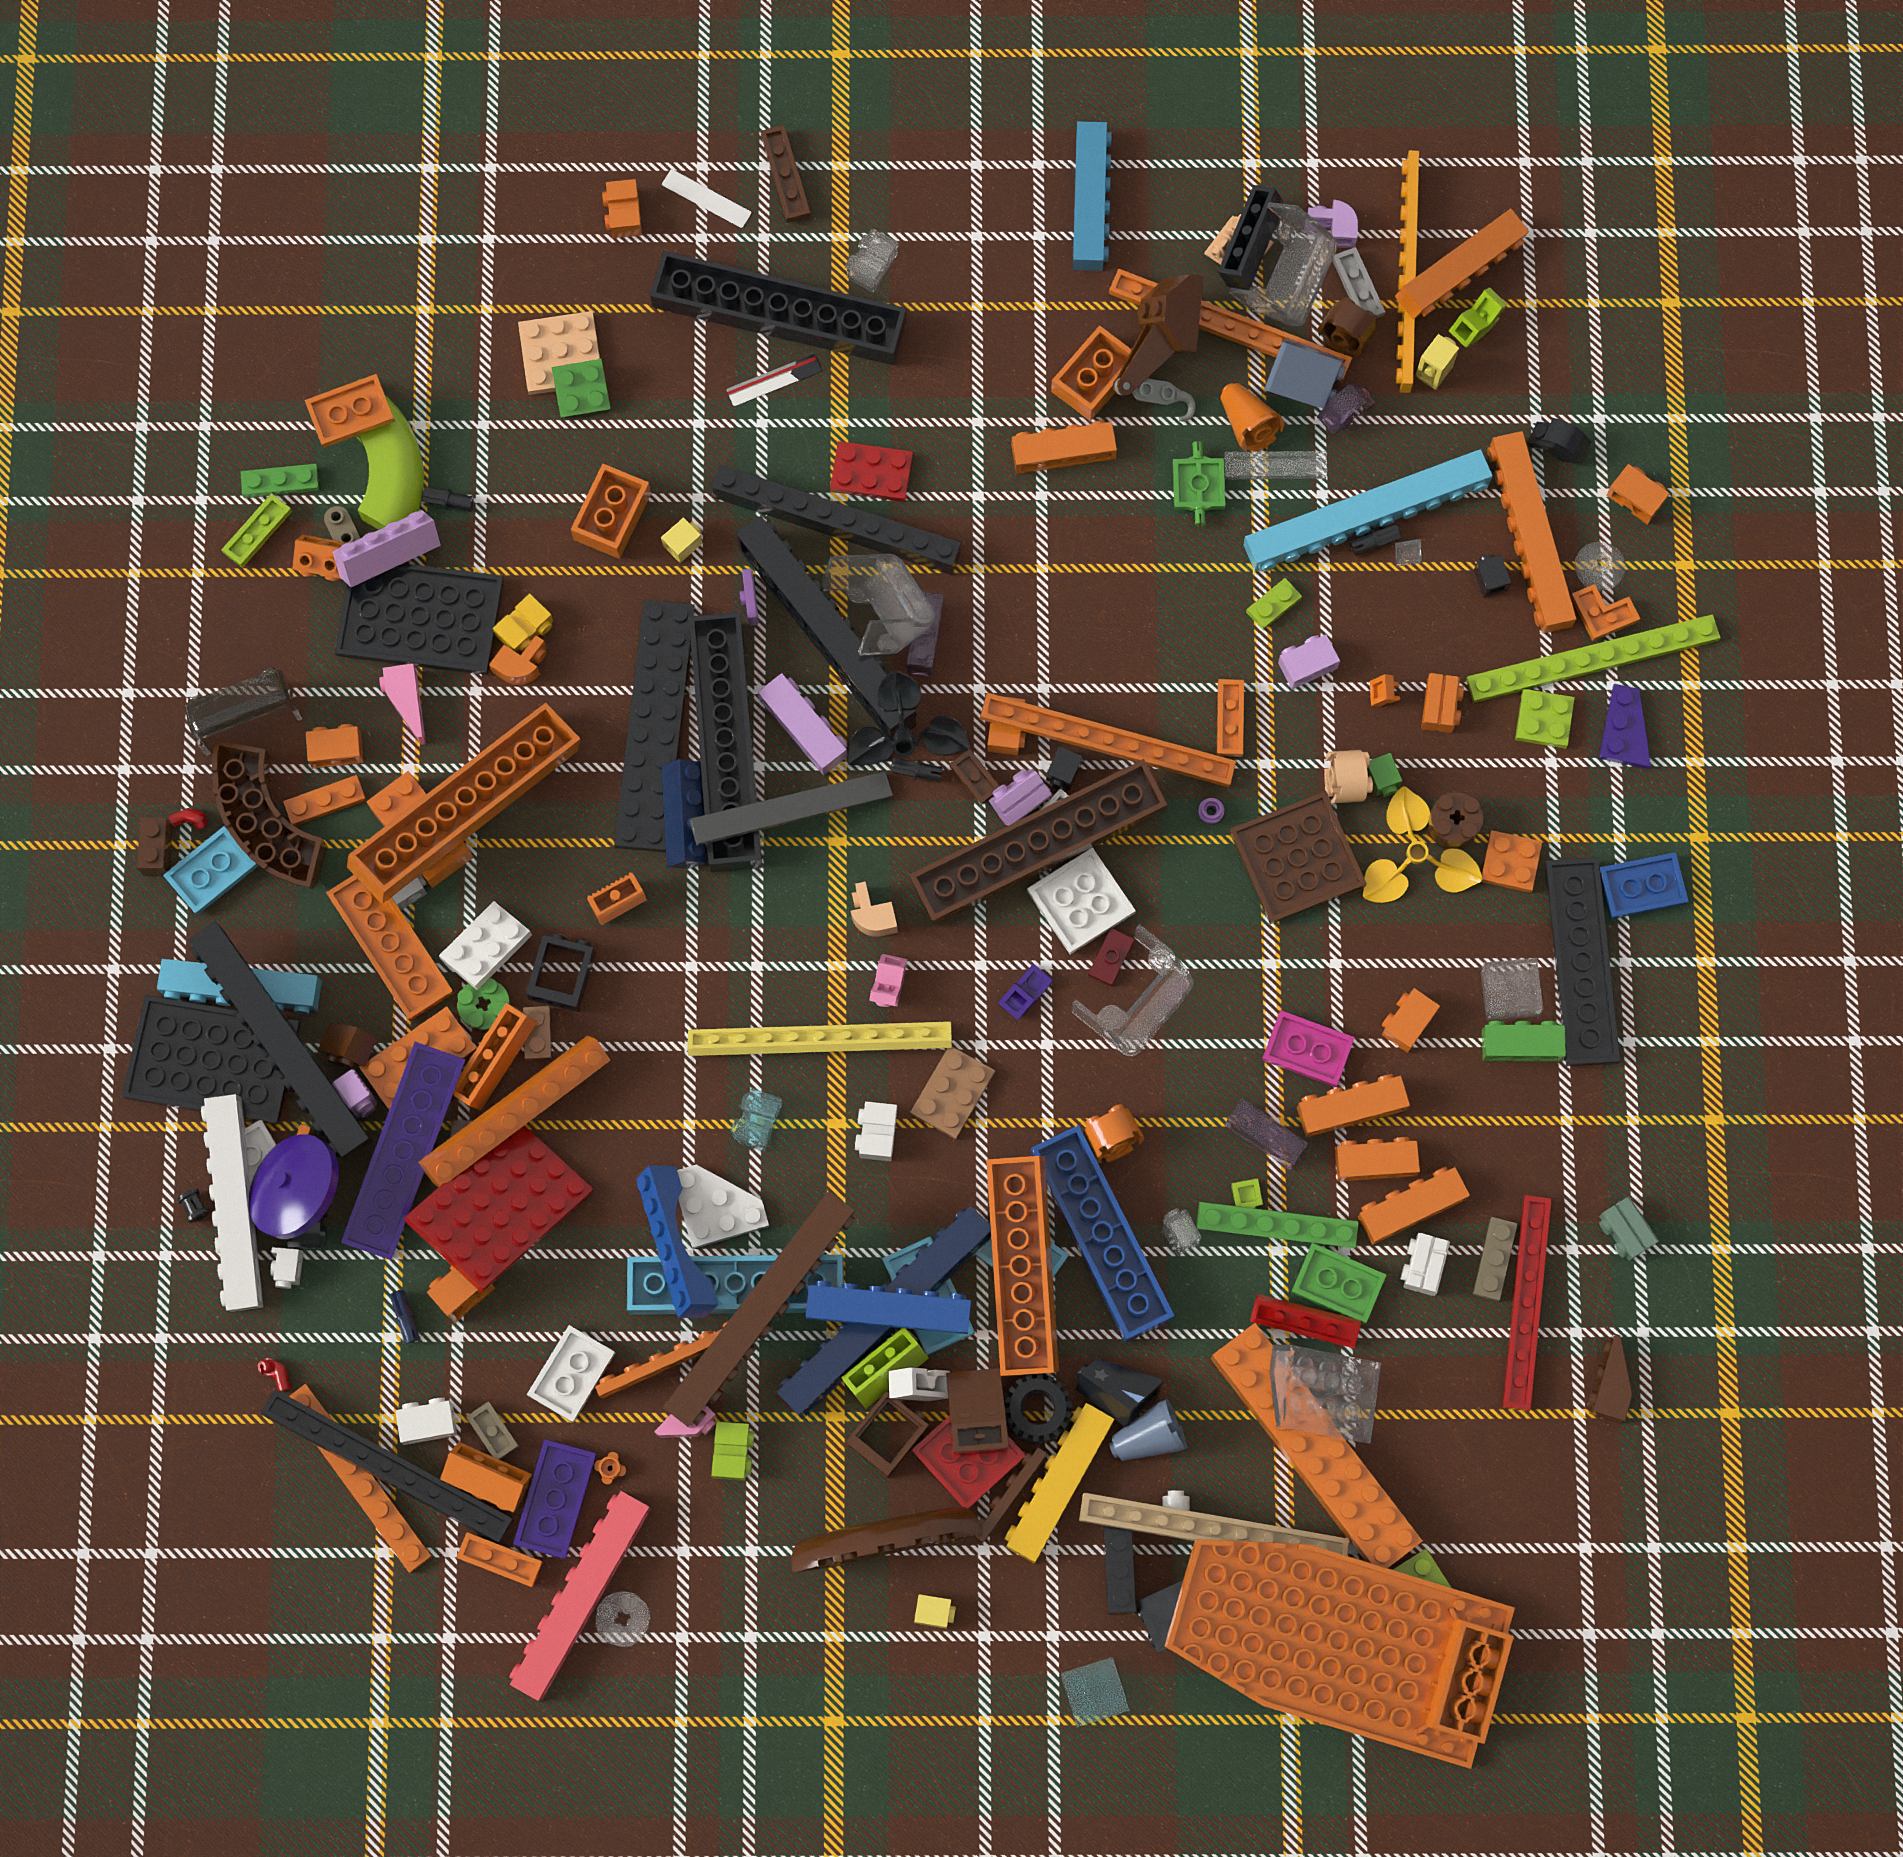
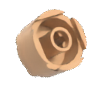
M1348 750L1327 753L1325 761H1330V766L1324 769L1327 796L1333 797L1330 802L1332 804L1363 802L1366 799L1367 793H1371L1373 790L1372 778L1368 777L1367 767L1370 764L1368 752Z

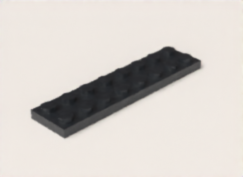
M1598 857L1547 860L1545 862L1561 1024L1565 1025L1566 1067L1619 1063L1620 1054Z

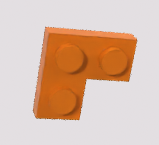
M1595 584L1574 592L1570 596L1592 641L1633 625L1640 620L1630 597L1606 606Z

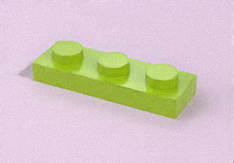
M271 493L223 547L222 552L243 568L292 513L291 508Z

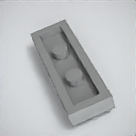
M1354 247L1333 255L1332 261L1349 298L1365 311L1373 312L1377 318L1383 317L1385 310L1357 248Z

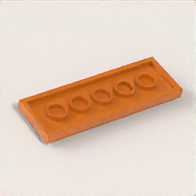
M355 875L326 892L409 1021L454 994L392 897L384 904H381Z

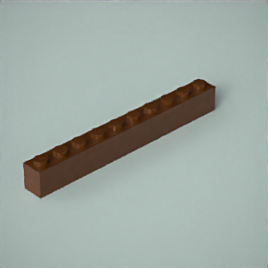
M830 1191L826 1193L665 1403L663 1408L689 1428L693 1424L698 1426L707 1414L704 1412V1409L710 1402L714 1405L721 1397L723 1391L720 1388L726 1380L731 1383L740 1371L737 1366L742 1359L749 1360L757 1349L753 1346L759 1337L763 1340L773 1328L770 1323L777 1315L781 1318L790 1306L787 1301L791 1295L797 1296L805 1287L806 1283L803 1280L809 1272L814 1274L821 1266L823 1261L820 1260V1257L825 1251L830 1253L839 1242L836 1237L842 1229L847 1231L855 1221L853 1217L855 1210Z

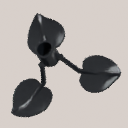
M894 671L886 675L881 681L878 688V701L882 708L887 711L898 709L899 729L895 731L893 739L889 735L883 736L882 732L875 727H863L857 730L850 740L848 764L862 766L880 763L891 756L893 749L899 756H908L914 751V746H918V742L923 736L926 748L938 755L969 750V739L964 727L956 719L949 716L933 718L930 728H923L917 737L914 738V733L904 726L903 708L910 709L919 703L921 688L912 677L902 672Z

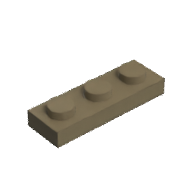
M1494 1217L1490 1218L1472 1295L1497 1302L1500 1301L1517 1223Z

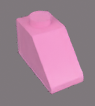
M706 1407L704 1412L707 1414L698 1426L693 1424L689 1428L671 1414L654 1432L660 1438L699 1437L702 1433L707 1435L716 1425L714 1420L717 1416L711 1409Z

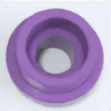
M1207 798L1200 803L1198 813L1204 822L1214 824L1223 818L1224 806L1216 798ZM1208 808H1214L1216 810V813L1214 815H1209L1206 812V810Z

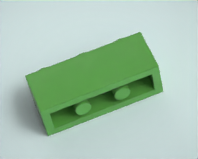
M1490 1021L1489 1025H1485L1482 1029L1483 1061H1562L1566 1056L1565 1025H1557L1556 1021L1541 1022V1025H1531L1530 1021H1517L1515 1025H1505L1504 1021Z

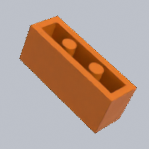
M1409 1137L1395 1138L1394 1142L1383 1143V1139H1371L1367 1141V1144H1357V1141H1343L1341 1146H1337L1335 1149L1338 1182L1417 1177L1420 1173L1417 1141H1410Z
M458 1442L449 1453L440 1480L457 1489L471 1493L477 1499L487 1500L496 1504L502 1510L514 1513L523 1501L532 1474Z

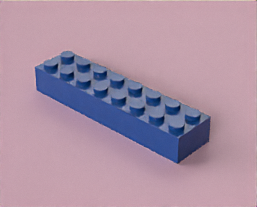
M1075 1126L1032 1147L1031 1156H1045L1047 1188L1125 1344L1173 1321L1175 1315L1080 1126Z

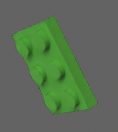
M1312 1243L1291 1293L1343 1316L1361 1320V1323L1365 1325L1386 1274Z

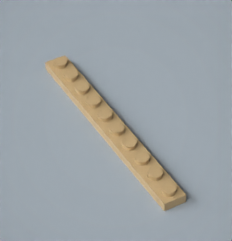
M1089 1493L1083 1494L1079 1518L1081 1522L1195 1541V1539L1300 1543L1310 1544L1345 1556L1348 1553V1538Z

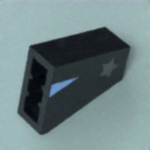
M1096 1358L1089 1366L1085 1364L1079 1370L1076 1391L1127 1427L1158 1398L1163 1380Z

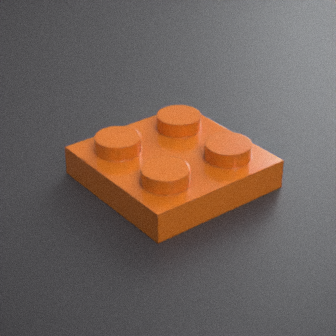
M1491 830L1481 874V882L1531 893L1533 891L1542 841Z

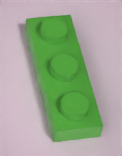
M317 464L241 471L243 498L269 496L271 493L273 495L320 491Z

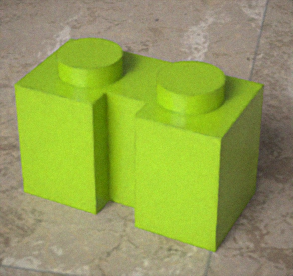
M716 1422L712 1477L714 1479L746 1481V1474L751 1475L752 1458H748V1448L754 1446L755 1432L750 1431L749 1424Z

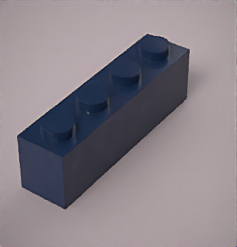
M678 759L661 766L667 867L690 869L706 863L705 844L696 845L689 822L691 818L704 816L701 762Z

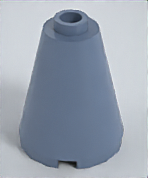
M1168 1399L1160 1401L1133 1420L1127 1427L1122 1428L1112 1436L1113 1442H1110L1109 1446L1115 1458L1119 1457L1122 1461L1180 1452L1187 1449L1188 1445L1182 1426L1178 1424L1175 1418L1177 1415Z

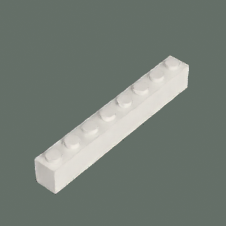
M236 1094L205 1098V1106L201 1107L203 1121L207 1122L208 1131L204 1132V1142L206 1148H209L210 1158H207V1170L209 1174H212L213 1184L209 1186L211 1200H215L216 1211L212 1212L214 1227L218 1228L215 1248L221 1257V1264H218V1276L220 1280H223L224 1290L220 1292L221 1303L230 1312L263 1308L255 1223L251 1218L249 1210L250 1175L242 1099Z

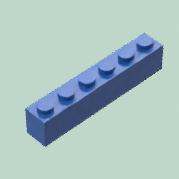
M815 1281V1285H809L806 1319L968 1334L971 1300H966V1295L950 1293L949 1298L939 1297V1292L923 1291V1295H912V1290L896 1288V1293L885 1292V1287L869 1286V1290H859L857 1284L842 1283V1288L831 1287V1282Z

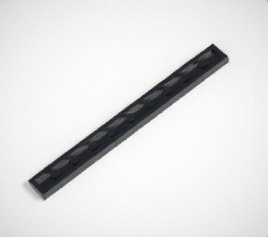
M276 1389L261 1411L262 1416L497 1544L501 1541L512 1521V1518Z

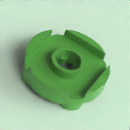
M489 978L478 990L468 983L458 993L457 1009L461 1019L467 1026L486 1032L490 1029L506 1003L511 1005L505 988L494 979ZM479 1000L491 1001L488 1004L487 1011H483L482 1008L477 1009V1005L480 1004Z

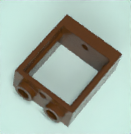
M886 1391L846 1440V1444L889 1478L928 1430L929 1425L926 1423L928 1418L919 1410L915 1409L912 1412L905 1406L906 1400L890 1398L889 1392ZM887 1404H890L918 1427L917 1431L891 1463H888L860 1440L861 1436Z

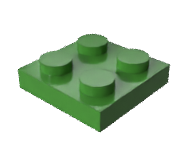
M602 358L551 367L561 417L611 409Z

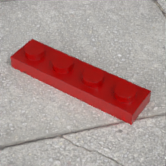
M1260 1294L1256 1295L1250 1317V1322L1350 1348H1355L1361 1327V1320Z

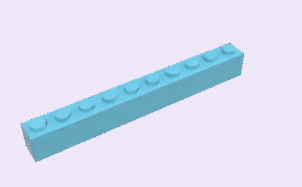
M1480 449L1247 535L1243 545L1254 571L1256 572L1261 569L1262 571H1269L1280 562L1286 561L1289 563L1297 560L1304 553H1317L1324 546L1331 543L1339 545L1350 536H1363L1369 533L1372 528L1377 526L1381 528L1393 524L1394 520L1401 517L1408 519L1415 516L1420 510L1426 508L1427 510H1433L1447 500L1451 502L1457 501L1471 491H1474V493L1481 492L1488 488L1492 479V473Z

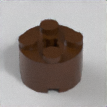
M1344 297L1330 309L1318 327L1319 337L1321 334L1324 336L1325 341L1323 343L1329 349L1347 356L1352 354L1355 355L1354 358H1357L1376 333L1377 327L1375 322L1377 317L1373 312L1365 311L1356 305L1352 299Z
M1452 792L1442 795L1434 804L1429 816L1427 827L1430 836L1444 849L1462 850L1476 839L1483 824V812L1480 803L1476 798L1465 793ZM1452 818L1457 819V822H1459V824H1454V820H1452Z

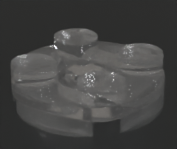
M620 1591L610 1594L599 1604L595 1622L600 1636L608 1643L619 1647H629L643 1639L650 1626L651 1615L644 1600L634 1593ZM623 1611L625 1615L629 1614L631 1619L627 1620L626 1627H623L621 1623L616 1624L615 1619L619 1617V1612Z

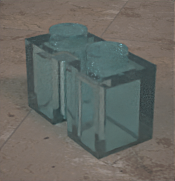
M751 1088L749 1095L744 1094L740 1104V1109L744 1110L742 1117L734 1120L731 1133L734 1134V1141L765 1152L782 1106L781 1098Z

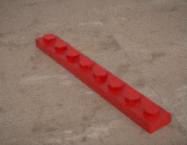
M1528 1195L1523 1197L1502 1408L1521 1411L1531 1410L1551 1198Z

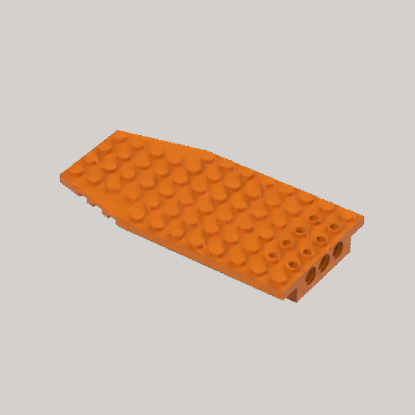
M1195 1539L1165 1647L1262 1706L1471 1769L1478 1742L1485 1744L1514 1638L1513 1635L1508 1634L1515 1608L1310 1544Z

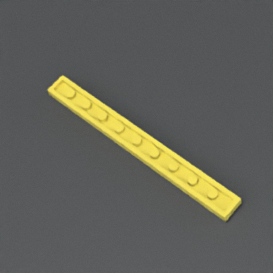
M951 1022L688 1030L687 1049L688 1056L952 1048Z

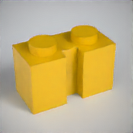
M529 594L515 607V610L510 615L507 614L493 628L495 636L504 645L519 654L524 652L535 635L538 636L540 634L543 636L551 629L553 619L552 615Z

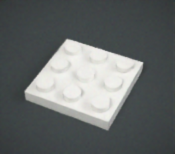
M1093 848L1027 888V892L1070 955L1136 912Z

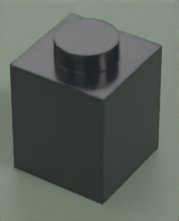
M1486 555L1479 559L1474 568V573L1483 598L1508 591L1511 580L1502 555L1495 557L1493 555Z
M1059 746L1047 772L1046 781L1049 782V785L1058 790L1065 788L1070 791L1082 765L1083 756Z

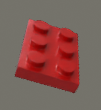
M838 441L830 492L905 502L913 452Z

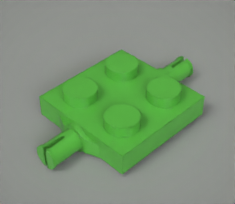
M1196 441L1192 443L1193 456L1186 459H1173L1174 510H1190L1195 512V526H1199L1200 517L1201 526H1205V511L1225 510L1224 458L1203 456V442L1199 441L1197 451Z

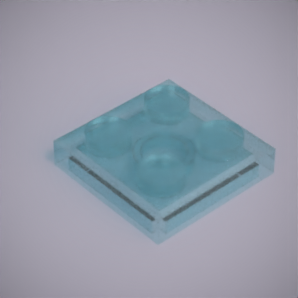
M1113 1657L1060 1674L1077 1727L1130 1711Z

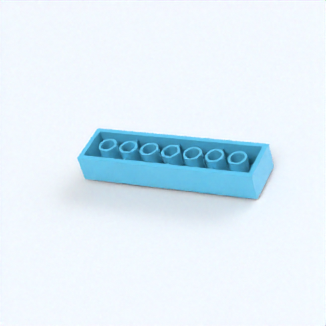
M842 1254L822 1255L820 1257L823 1263L814 1274L810 1272L803 1280L806 1285L797 1296L791 1295L787 1301L790 1306L785 1313H806L809 1285H815V1281L831 1282V1287L842 1288V1283H844V1259ZM779 1255L690 1256L699 1270L712 1282L718 1306L710 1314H734ZM658 1256L628 1257L627 1311L630 1315L677 1314L672 1303L668 1283L665 1280L662 1263Z

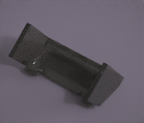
M274 667L263 670L258 676L205 696H193L188 699V703L184 706L192 737L206 756L211 754L205 737L287 706L290 707L298 721L303 719L287 678L282 670H276Z

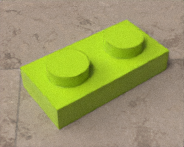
M1284 578L1247 608L1246 613L1262 630H1265L1299 602L1302 595Z

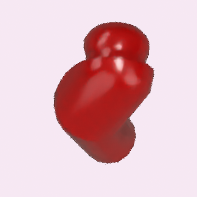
M186 808L169 815L173 827L190 822L194 824L197 830H200L208 825L206 814L193 808Z
M266 1358L258 1363V1371L261 1374L274 1378L278 1391L285 1392L291 1390L287 1368L284 1364L272 1358Z

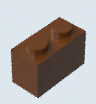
M140 818L137 869L143 876H163L170 870L173 826L167 818Z
M331 1022L318 1051L326 1054L325 1059L333 1064H342L349 1068H353L354 1065L365 1067L378 1038L358 1027Z

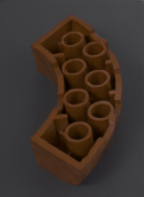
M216 739L212 755L213 791L219 813L230 835L238 846L264 870L294 885L313 889L319 880L328 846L323 838L301 831L287 822L279 813L270 790L269 771L271 757L267 750Z
M966 1507L932 1510L846 1527L800 1540L792 1552V1572L833 1568L861 1561V1559L879 1557L911 1549L946 1545L983 1534L982 1528L973 1511Z

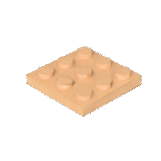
M593 311L518 322L529 395L556 391L551 367L600 359Z

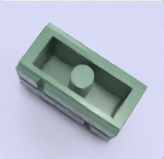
M1629 1196L1599 1216L1601 1219L1599 1222L1600 1227L1606 1235H1612L1616 1241V1244H1614L1616 1251L1622 1258L1626 1256L1628 1261L1659 1242Z

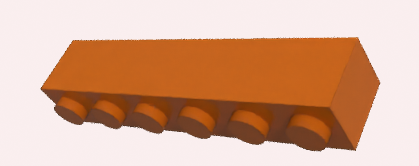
M1510 208L1403 286L1395 297L1413 320L1421 314L1425 317L1436 308L1434 304L1438 301L1443 304L1454 295L1452 293L1453 290L1458 288L1461 291L1472 282L1471 277L1474 275L1477 278L1482 276L1490 269L1488 267L1490 263L1494 262L1496 265L1507 256L1505 252L1509 249L1514 252L1525 243L1523 238L1530 231Z

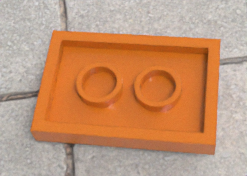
M377 374L305 400L323 448L395 422Z

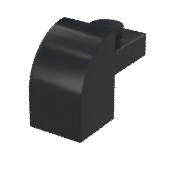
M1553 418L1551 423L1537 421L1527 441L1531 448L1553 451L1562 462L1582 464L1592 443L1579 428L1556 418Z

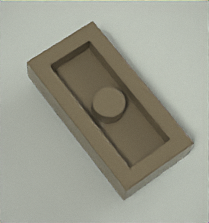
M489 1401L466 1416L492 1457L501 1460L519 1447Z

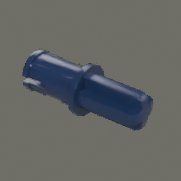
M398 1290L392 1292L390 1299L396 1314L394 1321L398 1322L404 1344L420 1340L421 1338L413 1317L415 1313L411 1312L405 1291Z

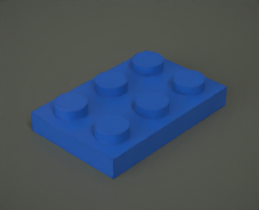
M1676 852L1599 868L1610 919L1685 905L1689 902Z

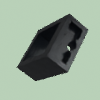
M551 933L550 936L543 935L526 991L528 1000L579 1012L596 955L594 948L590 947L591 943L583 940H576L575 943L566 941V937ZM549 946L584 955L573 995L538 987Z

